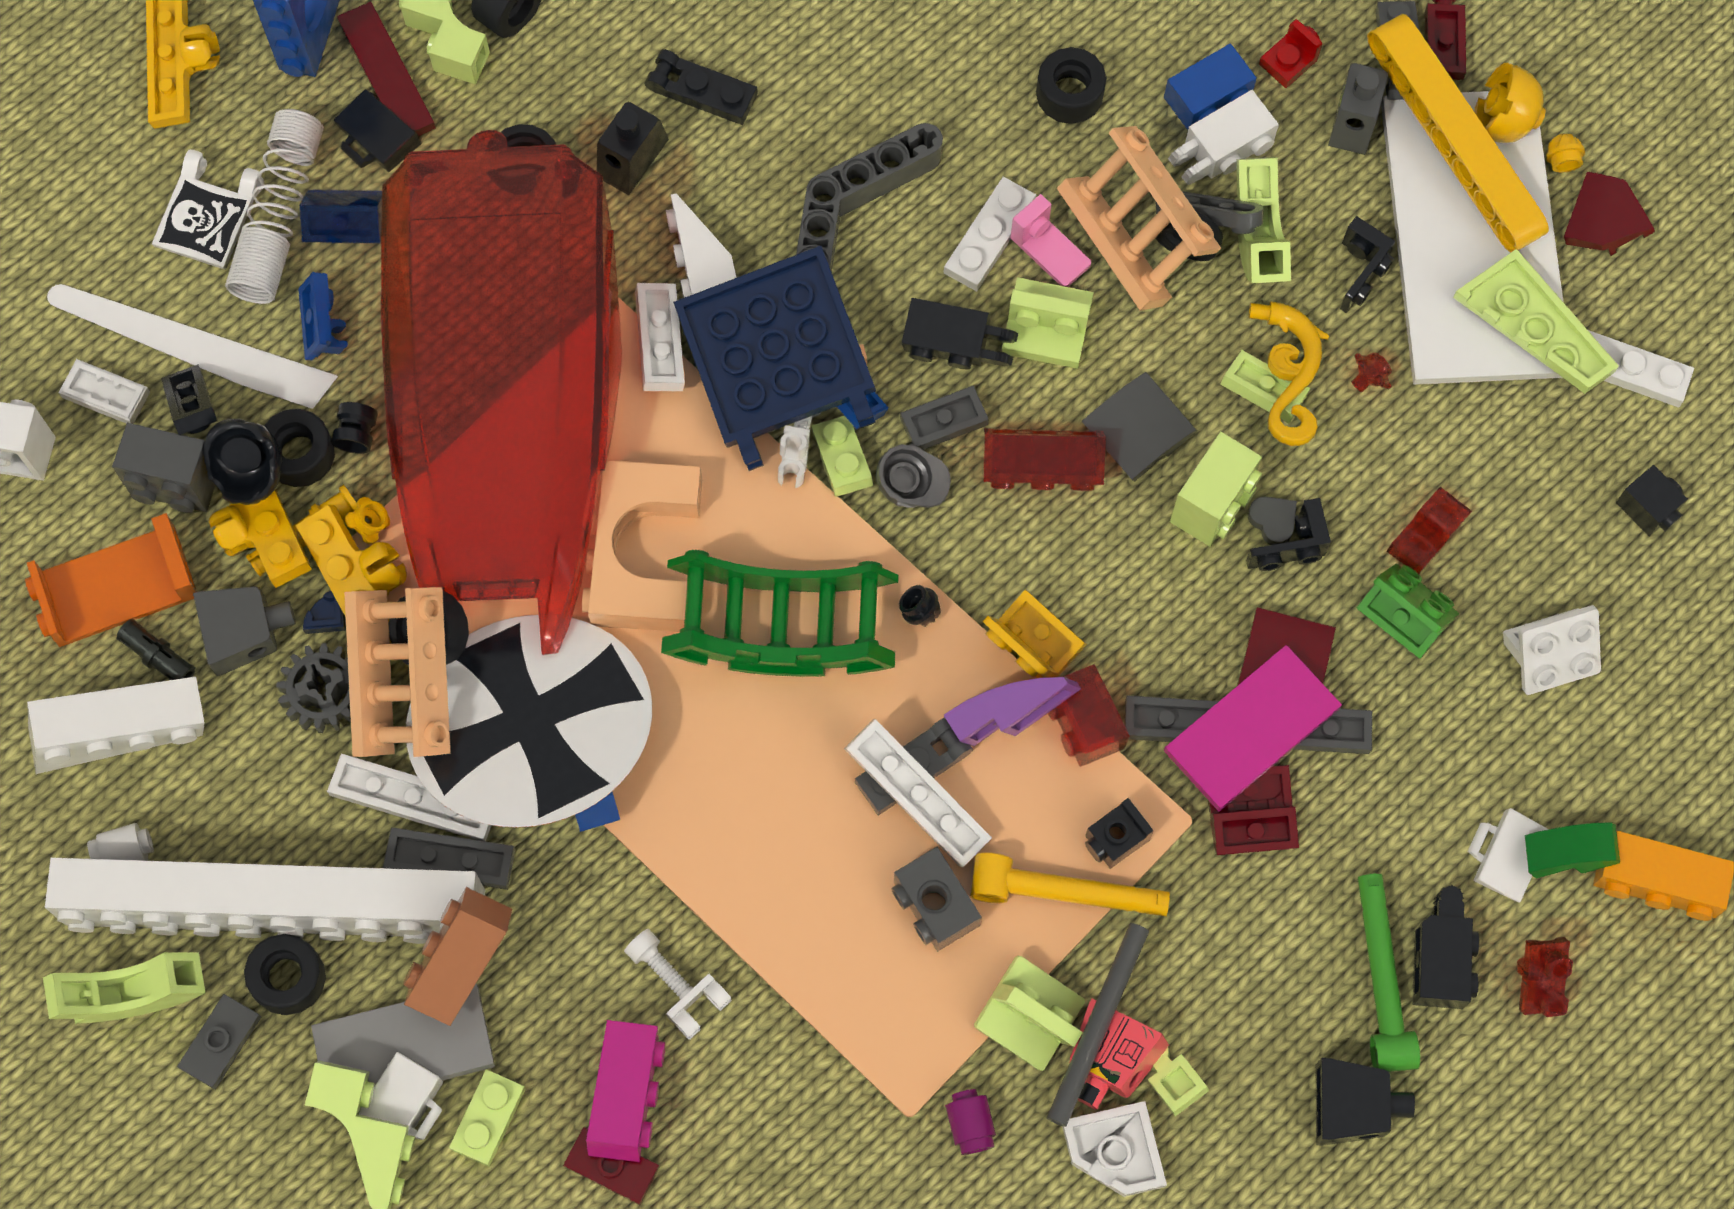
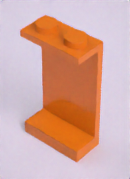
M167 513L151 518L155 531L43 571L34 560L26 563L31 577L25 578V583L31 599L39 601L42 613L37 614L36 617L44 637L51 636L57 645L62 647L123 625L132 618L137 620L194 599L193 593L197 592L178 533Z

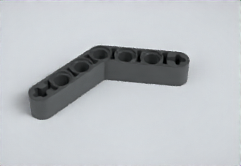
M930 123L918 124L813 177L806 189L796 255L822 246L832 273L840 217L935 169L940 164L942 158L943 136L941 131ZM895 161L900 165L890 168L885 166L884 163ZM854 178H862L866 180V182L864 184L855 185L851 183L850 180ZM820 195H829L832 197V199L827 202H820L816 200V198ZM819 229L827 232L822 237H815L810 234L812 231Z

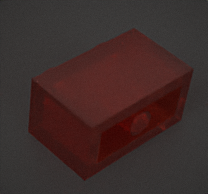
M1095 664L1063 676L1077 682L1081 690L1051 710L1048 715L1052 721L1058 720L1063 731L1061 741L1068 756H1075L1079 766L1082 767L1125 749L1130 735Z

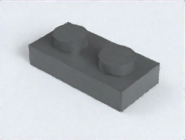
M974 385L900 413V420L911 444H915L923 450L988 426L989 423L988 416Z

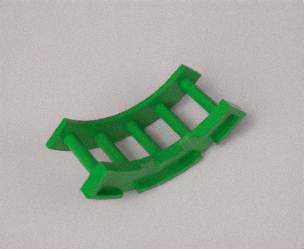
M689 550L683 556L668 560L667 568L688 576L684 628L680 629V633L662 637L661 653L704 666L708 664V659L728 662V670L775 676L819 677L825 676L826 668L847 667L848 675L895 668V652L879 645V642L875 640L877 587L898 583L899 575L882 568V564L878 562L864 561L855 567L833 570H778L720 560L710 557L708 552L702 550ZM704 580L727 585L725 633L723 639L704 634V630L701 629ZM744 588L773 590L770 643L766 646L747 644L741 639ZM861 590L859 639L855 640L854 644L835 646L833 645L835 594L840 591ZM789 591L819 592L817 644L813 645L812 648H791L787 644Z

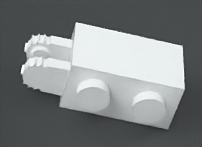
M1252 89L1189 126L1185 144L1174 150L1168 160L1175 167L1193 157L1196 158L1198 163L1188 168L1183 176H1181L1187 185H1191L1207 175L1210 179L1222 172L1224 175H1227L1237 169L1236 159H1246L1253 154L1260 156L1267 152L1274 145L1279 124Z

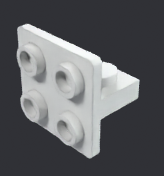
M1594 605L1573 609L1503 631L1504 645L1521 666L1522 690L1526 695L1596 675L1601 671L1599 611Z

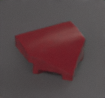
M1587 172L1564 234V240L1566 245L1602 251L1607 249L1609 255L1612 256L1617 253L1618 247L1640 235L1645 238L1653 234L1655 230L1626 180Z

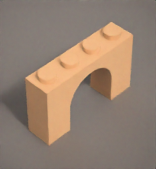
M604 460L603 473H596L594 481V497L600 498L599 511H592L590 519V535L596 536L595 550L588 549L586 557V573L592 574L591 588H584L582 595V612H588L591 624L601 627L680 632V629L684 628L687 581L650 579L636 576L627 571L618 562L615 556L617 541L625 528L640 518L654 515L699 518L702 490L701 467Z

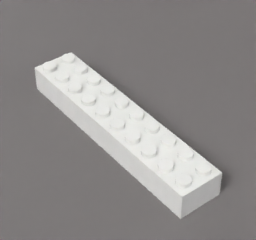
M51 858L45 908L57 918V921L68 926V930L80 933H91L94 931V927H110L111 932L118 934H134L136 928H152V933L170 936L177 935L178 929L194 930L195 935L204 937L219 936V931H236L235 935L243 938H260L261 932H277V935L288 934L298 936L301 939L303 938V933L320 934V939L329 941L345 940V935H361V939L364 941L385 942L387 941V936L403 937L404 942L424 944L432 931L439 933L444 924L440 920L451 899L458 901L466 887L482 895H485V889L475 871Z

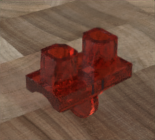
M1557 937L1549 941L1526 940L1524 957L1517 961L1516 968L1518 974L1522 975L1519 1010L1524 1015L1542 1013L1546 1017L1567 1014L1569 999L1564 994L1566 979L1572 974L1573 960L1569 958L1570 941L1565 937Z

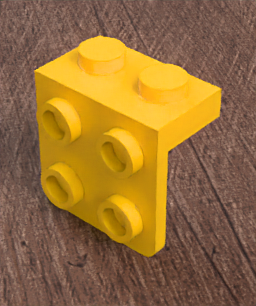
M1027 590L1022 592L999 619L988 615L983 620V623L990 628L985 635L1002 650L1006 649L1010 653L1014 650L1019 655L1015 662L1033 678L1058 677L1087 645Z

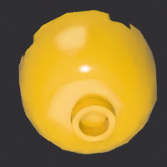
M1503 63L1497 67L1484 85L1491 88L1486 100L1478 98L1474 112L1495 142H1516L1528 135L1532 129H1537L1544 120L1546 109L1543 107L1544 95L1542 87L1533 74L1519 66Z

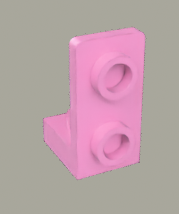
M1040 194L1013 218L1010 239L1060 286L1069 287L1091 267V260L1049 221L1052 204Z

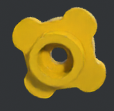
M362 497L357 501V508L353 512L346 514L345 523L348 528L355 529L361 534L365 543L373 544L379 539V532L390 525V517L382 504L372 501L368 497ZM365 517L369 519L370 523L365 521Z

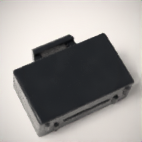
M366 89L334 119L335 124L348 135L345 142L342 141L341 149L360 168L376 161L387 172H390L422 144L415 130H412L374 97L372 92ZM353 142L368 154L364 159L350 147Z

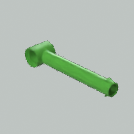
M1362 875L1358 877V885L1363 908L1362 914L1379 1034H1372L1370 1036L1372 1066L1389 1072L1419 1069L1420 1048L1416 1032H1405L1388 910L1386 908L1383 875Z

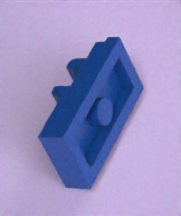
M312 272L298 288L305 360L311 361L315 357L318 358L321 353L340 354L348 346L347 341L337 340L331 335V333H341L346 327V323L344 320L330 318L329 312L333 307L334 295L332 289H329L328 275L326 273Z

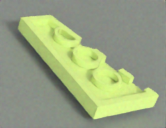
M1517 249L1465 284L1454 294V299L1585 394L1615 373L1619 367Z

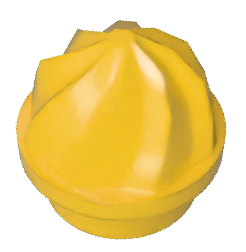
M1562 133L1554 137L1548 144L1546 160L1552 165L1554 172H1570L1583 165L1582 157L1585 155V148L1581 141L1572 134Z

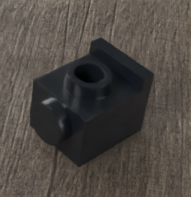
M1127 798L1121 805L1087 829L1085 836L1088 841L1085 842V845L1097 862L1100 863L1104 860L1111 869L1149 842L1154 830L1131 800ZM1112 827H1119L1125 836L1121 839H1115L1110 835L1109 830Z

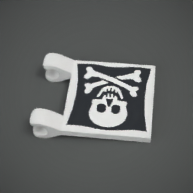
M190 149L184 157L181 175L152 245L225 270L247 218V209L254 201L252 192L255 188L262 186L257 178L259 171L251 168L244 169L238 193L199 181L207 167V160L203 158L201 152ZM259 189L256 192V197L260 193L261 189Z

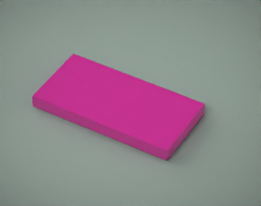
M1285 645L1165 746L1163 751L1218 811H1221L1335 714L1342 704L1295 653Z

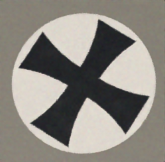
M541 614L509 618L470 633L463 653L457 660L446 665L451 754L413 757V743H407V749L412 766L421 783L434 798L453 812L473 821L499 827L517 828L550 824L569 818L595 805L620 785L631 772L644 750L650 733L652 722L651 691L646 675L632 652L612 634L600 627L582 620L559 615ZM411 703L407 715L406 726H412Z

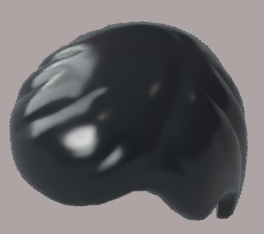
M226 419L218 422L207 433L203 446L207 475L209 480L220 489L224 500L232 504L250 505L265 500L274 492L282 473V453L275 437L265 426L242 419Z

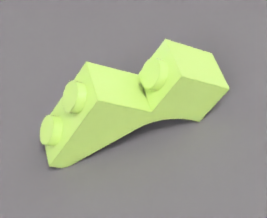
M399 0V9L402 11L405 25L431 34L427 44V54L430 56L433 71L476 84L490 54L486 34L472 30L462 24L453 14L452 0Z
M324 1061L315 1062L305 1106L318 1108L332 1114L346 1127L351 1137L371 1208L391 1209L392 1203L399 1205L405 1185V1179L398 1178L402 1161H410L415 1136L408 1135V1125L359 1115L361 1107L369 1108L375 1083L368 1082L370 1071Z

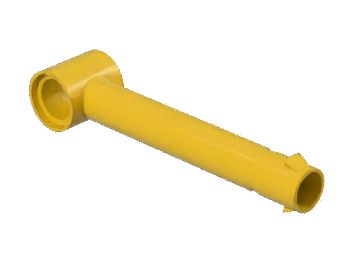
M978 853L975 856L970 897L978 901L1005 903L1008 901V894L1010 893L1165 917L1168 913L1170 892L1136 888L1128 885L1013 869V859L1001 854Z

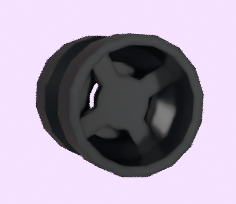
M343 402L339 404L337 412L339 426L333 430L332 445L349 453L364 454L370 452L373 441L370 430L376 425L378 411L368 405L357 402Z

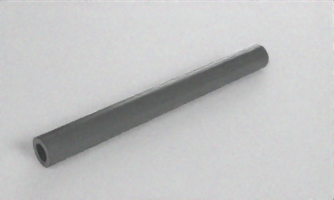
M1130 923L1047 1115V1119L1057 1125L1066 1127L1149 934V930L1140 925Z

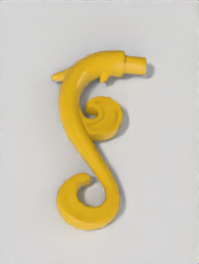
M1270 301L1269 305L1250 303L1249 318L1267 320V324L1280 326L1285 333L1289 330L1297 336L1302 344L1304 358L1301 363H1293L1291 361L1297 360L1300 351L1291 344L1280 343L1273 346L1269 353L1268 367L1271 373L1279 379L1292 382L1270 409L1268 429L1272 436L1280 443L1289 446L1307 444L1314 438L1318 429L1317 419L1312 412L1301 405L1292 407L1291 414L1298 417L1301 422L1298 427L1285 426L1281 422L1280 414L1313 381L1322 359V342L1320 339L1328 340L1329 335L1315 326L1300 310L1290 305Z

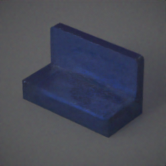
M308 190L299 205L302 242L380 243L382 239L380 208L384 201V191Z

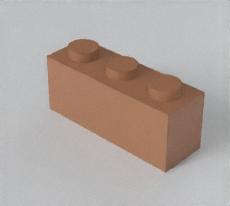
M468 887L465 888L458 901L451 899L440 920L444 924L439 933L435 931L430 933L421 954L425 955L421 964L413 962L404 979L403 985L408 987L404 1005L451 1026L506 935L512 908Z

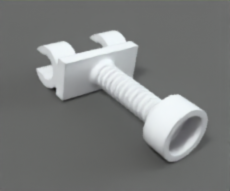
M821 413L795 422L794 427L785 425L784 435L780 440L782 462L778 467V482L781 486L784 475L787 473L797 475L795 488L803 484L804 474L807 469L812 417L818 416Z
M648 928L636 936L625 948L624 952L635 964L641 961L648 963L651 969H654L653 971L668 984V987H671L670 989L677 993L676 995L679 996L680 1001L666 1014L669 1020L690 1040L701 1029L699 1024L686 1010L705 994L710 1002L721 1011L732 1001L731 997L710 974L705 976L694 988L690 986L675 971L676 969L672 968L673 966L661 956V953H658L657 946L660 940Z

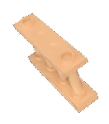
M1137 126L1113 128L1109 135L1118 146L1117 151L1091 178L1089 176L1066 178L1057 187V190L1139 310L1163 307L1172 298L1164 286V281L1191 254L1194 257L1216 254L1221 247L1215 240L1211 227L1201 220L1149 145L1150 142L1146 134L1138 129ZM1129 162L1140 179L1111 208L1102 196L1101 189ZM1150 192L1161 210L1132 239L1122 225V219ZM1171 223L1182 238V241L1153 270L1144 257L1143 250Z
M442 587L405 588L406 601L387 602V590L344 592L352 757L395 754L394 743H413V757L451 754ZM407 618L408 643L389 644L388 619ZM390 660H409L410 685H391ZM411 701L412 726H393L392 702Z

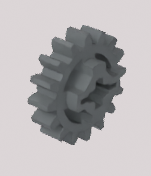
M326 643L321 644L320 650L317 653H314L309 645L305 646V657L301 659L299 656L292 654L290 657L294 666L292 668L282 667L280 670L287 680L277 682L276 684L279 692L285 694L278 701L282 708H289L286 715L291 721L300 718L299 725L303 730H307L314 723L318 733L324 732L326 724H331L335 731L340 730V719L345 718L351 722L348 657L345 659L346 653L341 646H338L333 653H330ZM323 664L334 665L338 668L330 670L323 667ZM306 672V674L304 675L302 681L299 682V680H300V678L302 677V675ZM319 676L322 678L324 683L326 682V701L324 700L322 695L318 693V685H320L318 679ZM346 694L344 700L339 704L342 696ZM302 706H305L306 708L314 706L321 709L322 712H313L305 709Z

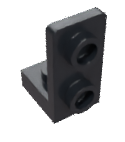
M1358 216L1348 226L1342 244L1347 247L1353 256L1361 260L1366 259L1370 263L1346 293L1340 310L1345 313L1350 310L1354 303L1358 306L1364 303L1373 289L1369 283L1375 275L1382 278L1395 259L1390 255L1395 241Z
M1321 499L1304 500L1299 515L1295 516L1297 535L1299 539L1305 538L1304 540L1250 549L1246 559L1247 568L1259 567L1260 571H1271L1280 568L1283 563L1298 561L1299 564L1304 565L1321 560L1322 556L1326 555L1331 544Z

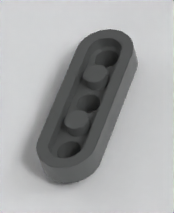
M1182 191L1195 211L1212 220L1218 227H1229L1233 233L1249 234L1253 233L1256 227L1263 224V206L1260 204ZM1156 202V214H1157V213L1161 210V208L1159 207V205H1158L1157 202Z

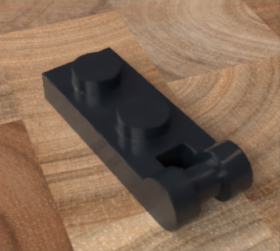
M662 49L659 51L655 60L657 66L654 71L649 72L644 83L649 90L737 124H744L757 97V86L679 58L677 54L670 50ZM670 72L680 76L677 83L668 79Z

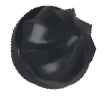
M921 585L910 587L904 592L899 601V608L902 611L903 618L912 625L926 627L929 623H934L941 613L937 594L932 589L924 588Z

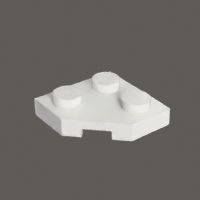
M1145 1101L1070 1118L1067 1126H1062L1071 1164L1121 1196L1126 1197L1167 1186Z

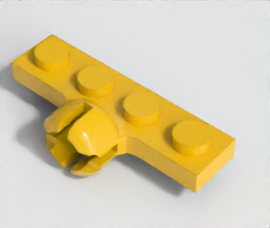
M146 0L148 123L154 129L189 123V81L194 73L214 69L219 65L220 55L211 57V54L220 52L217 36L207 24L188 26V0Z
M276 489L269 497L259 503L250 505L231 503L210 516V528L215 526L213 535L217 543L224 548V552L228 556H236L250 548H256L267 575L275 588L312 570Z
M327 505L296 524L299 533L344 615V592L387 590L388 596L390 591L406 581L407 570L404 562L397 567L391 563L400 557L394 547L386 542H376L361 551L353 540L335 505Z

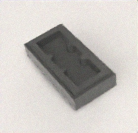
M223 994L177 1067L216 1090L260 1021L261 1016Z

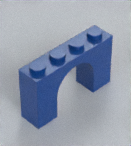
M253 0L279 70L294 77H301L303 75L316 77L340 0Z

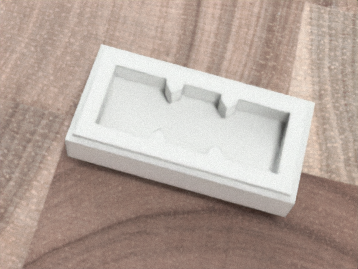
M76 359L58 393L63 399L126 424H134L150 391L144 385Z

